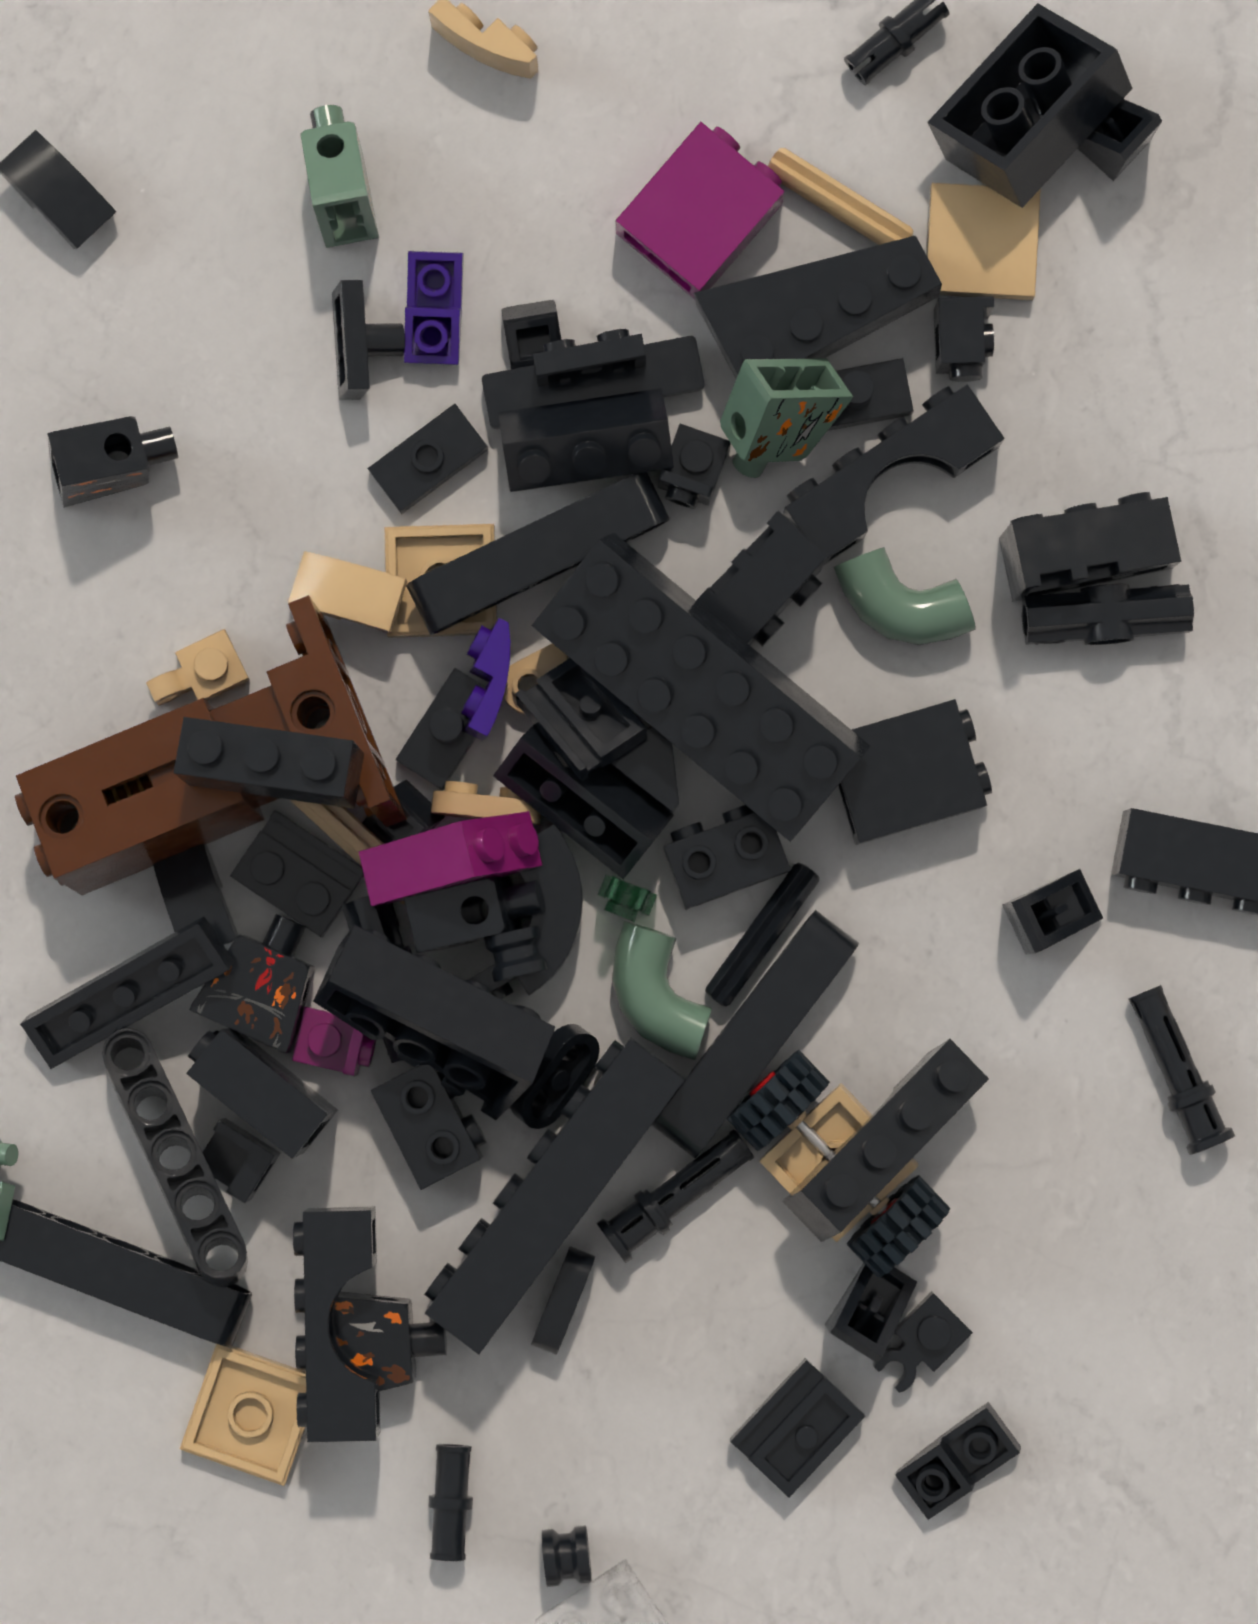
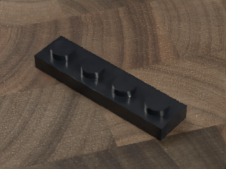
M205 916L31 1013L20 1025L50 1069L103 1041L117 1030L130 1026L225 973L235 962Z

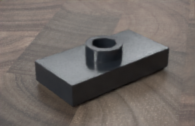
M454 403L368 467V470L402 515L489 449Z

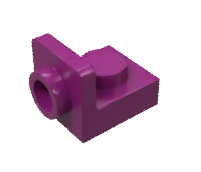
M304 1007L292 1061L343 1072V1074L357 1076L360 1065L370 1067L376 1040H371L328 1011Z

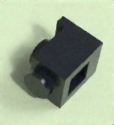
M994 296L938 298L934 307L936 374H949L950 380L955 382H970L983 378L982 367L985 363V357H992L994 353L993 324H984V319H988L994 309Z

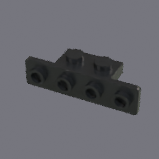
M616 329L598 334L596 336L597 342L576 346L573 339L547 343L542 346L543 352L533 354L534 365L482 376L490 426L493 429H500L498 412L658 388L662 389L663 398L701 391L705 383L696 338L694 336H686L644 344L642 333L630 336L628 329Z

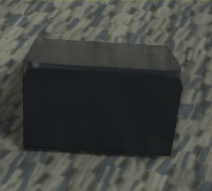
M554 300L501 309L511 369L534 365L533 354L543 352V345L561 340Z
M406 779L394 786L407 819L385 827L376 815L366 817L362 824L386 844L432 830L444 819L445 815L431 813L432 803Z

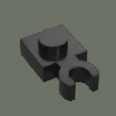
M931 1291L897 1325L894 1333L903 1343L898 1348L886 1349L881 1360L878 1363L874 1361L873 1366L880 1372L891 1361L902 1363L904 1367L903 1375L893 1386L899 1393L903 1392L913 1384L916 1377V1367L922 1361L935 1372L973 1332Z

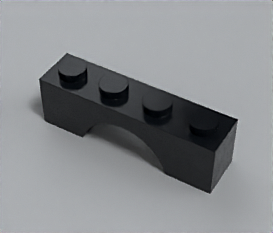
M968 384L955 393L950 386L937 392L922 404L927 412L914 421L908 423L905 417L899 418L878 433L877 436L881 443L864 454L859 447L851 450L832 465L836 471L835 474L820 484L816 482L814 477L810 478L787 495L791 503L784 508L783 515L827 556L824 565L865 538L868 532L865 519L867 491L883 473L905 464H925L935 467L955 478L1000 447L1005 438Z
M948 1039L929 1051L893 1088L891 1095L878 1110L840 1147L819 1163L782 1202L820 1242L841 1233L989 1078L951 1039Z
M376 1206L308 1208L303 1212V1222H294L293 1226L294 1255L304 1256V1278L295 1279L294 1285L295 1312L305 1313V1335L296 1336L295 1345L297 1370H306V1393L297 1394L298 1427H307V1442L376 1441L381 1433L379 1375L362 1369L347 1357L338 1343L333 1322L335 1304L344 1285L354 1276L373 1268L377 1263Z

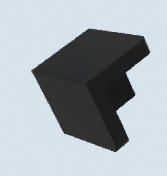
M227 1118L220 1119L213 1128L215 1131L214 1135L202 1153L214 1178L228 1186L226 1192L246 1203L252 1200L281 1153Z

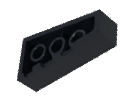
M915 235L695 292L694 296L700 314L734 377L737 379L745 359L826 358L938 298L942 283Z

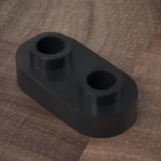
M567 1024L554 1031L533 1084L510 1106L512 1113L533 1129H542L554 1123L560 1117L562 1109L595 1067L600 1052L597 1039L576 1024Z

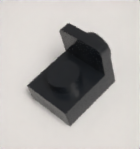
M680 423L671 446L674 468L661 470L658 479V488L667 491L665 499L690 509H695L698 502L709 506L731 445L730 441Z

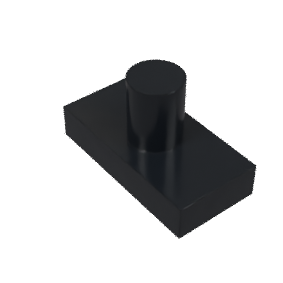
M341 280L332 292L339 400H360L370 389L368 357L403 356L405 333L402 323L366 324L363 280Z
M903 358L836 371L853 395V398L828 431L913 414L914 410Z
M457 668L453 669L395 759L441 790L445 788V781L450 780L476 740V737L464 732L469 718L462 715L461 711L476 684L485 689V686Z

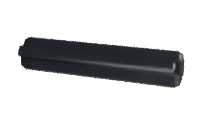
M797 863L792 867L791 871L786 875L706 986L705 992L709 997L725 1007L732 1003L818 884L820 877L813 870L802 863Z

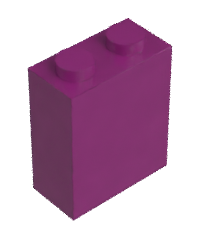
M701 121L615 220L616 234L694 300L695 292L711 289L782 206L785 193L779 187L782 184L781 179L771 168L760 161L755 165L750 163L738 153L740 145L728 132L718 126L712 131Z
M529 811L458 821L359 851L371 906L404 901L406 897L486 878L504 877L542 866L538 849V835L533 827Z

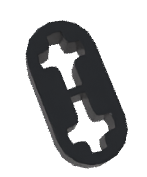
M569 1247L531 1345L557 1355L596 1256L574 1247Z

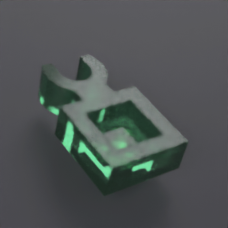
M607 874L598 892V897L608 900L604 908L605 911L635 922L638 913L649 917L657 895L651 893L650 890Z

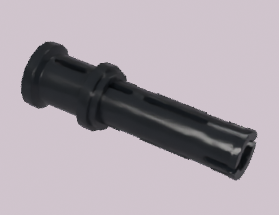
M1162 986L1154 987L1129 998V1002L1138 1016L1151 1050L1170 1090L1171 1095L1167 1097L1169 1100L1167 1103L1169 1110L1177 1112L1190 1141L1186 1146L1189 1155L1204 1151L1235 1136L1233 1129L1225 1127L1212 1098L1216 1093L1213 1084L1210 1085L1208 1080L1202 1081L1176 1019L1168 1005Z
M733 1129L729 1132V1135L691 1161L686 1167L650 1193L647 1189L643 1192L640 1190L634 1195L635 1201L609 1221L601 1219L596 1224L622 1260L627 1263L632 1259V1251L659 1232L664 1235L670 1231L669 1227L673 1225L670 1219L702 1195L709 1192L748 1160L751 1161L754 1155Z

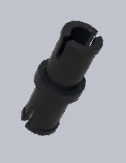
M914 0L894 18L886 16L879 22L880 29L851 54L844 57V61L850 71L869 57L871 59L870 63L854 75L863 85H867L872 78L898 56L907 57L915 50L913 44L943 18H947L950 15L944 2H941L924 15L923 11L935 0Z
M460 1444L436 1445L435 1494L429 1495L428 1504L429 1508H434L430 1559L440 1561L466 1560L467 1510L473 1508V1497L468 1496L469 1461L472 1446Z

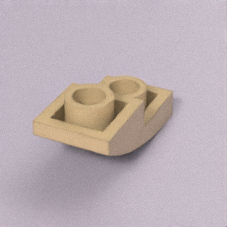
M438 0L428 10L431 27L445 40L475 60L496 70L529 79L538 72L537 55L534 53L538 48L531 37L519 26L514 25L509 29L497 18L482 33L480 30L484 26L477 15L465 4L460 3L455 7L449 0Z
M304 551L288 603L309 595L325 616L338 620L345 619L391 634L408 581L406 578L369 567Z

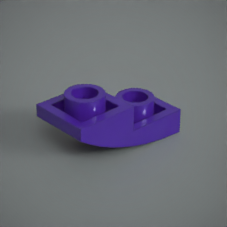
M408 251L404 363L459 365L464 253Z
M501 618L497 619L491 630L481 625L466 654L475 659L469 673L488 682L485 689L477 684L474 686L461 711L462 715L469 718L464 732L481 741L488 737L496 720L508 680L511 645L509 622Z

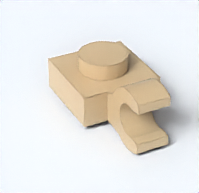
M222 629L175 652L182 667L161 674L147 681L146 684L154 701L158 706H161L191 690L194 691L198 700L204 698L208 701L250 679L226 630Z

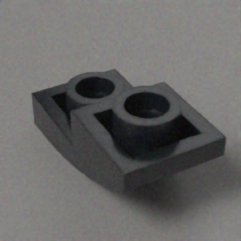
M36 130L0 162V174L32 208H37L73 249L79 248L116 213V210L89 181Z
M202 843L153 864L174 932L205 916L223 945L231 943L237 938L236 927L220 889L223 885L207 844Z
M987 1402L910 1459L896 1471L895 1476L929 1520L971 1492L976 1482L1018 1455L1021 1445L990 1403Z

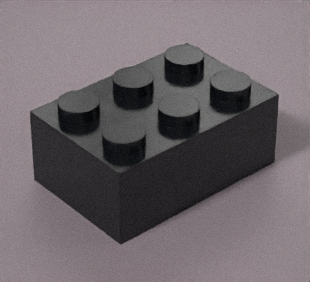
M1037 3L927 123L948 162L1023 208L1133 88L1116 48Z

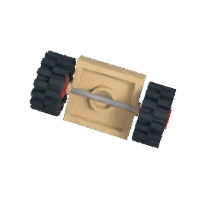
M800 1050L794 1052L776 1070L769 1073L727 1118L757 1152L780 1135L787 1126L790 1128V1131L768 1150L759 1161L789 1193L819 1163L840 1147L872 1116L842 1083L807 1114L805 1110L827 1088L830 1081ZM914 1158L904 1166L841 1233L832 1237L838 1242L870 1212L872 1216L865 1220L860 1226L861 1228L851 1236L847 1246L879 1278L889 1273L895 1265L898 1266L909 1253L914 1252L918 1245L932 1234L931 1231L941 1224L942 1219L948 1215L950 1207L920 1175L913 1177L907 1184L905 1183L895 1194H892L889 1198L887 1197L891 1191L918 1167V1162Z

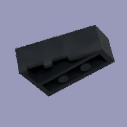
M1141 492L1119 498V505L1097 508L1096 503H1088L1065 509L1064 514L1043 517V514H1034L1010 521L1011 524L999 537L1012 602L1022 600L1024 596L1047 595L1173 569L1182 561L1168 497L1151 499L1150 492Z
M777 511L767 522L769 527L747 550L745 548L742 549L732 560L731 563L733 564L696 600L749 645L757 641L763 647L785 624L778 617L792 601L801 607L823 584L816 576L821 572L827 556L780 511Z

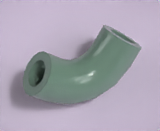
M885 547L865 553L833 567L844 595L860 620L888 639L914 645H923L951 640L976 630L971 608L957 579L930 589L916 590L908 588L899 581L894 573Z
M624 921L615 948L612 982L621 1012L641 1037L670 1053L696 1060L712 1008L686 1000L677 995L670 987L667 970L677 938L645 926Z

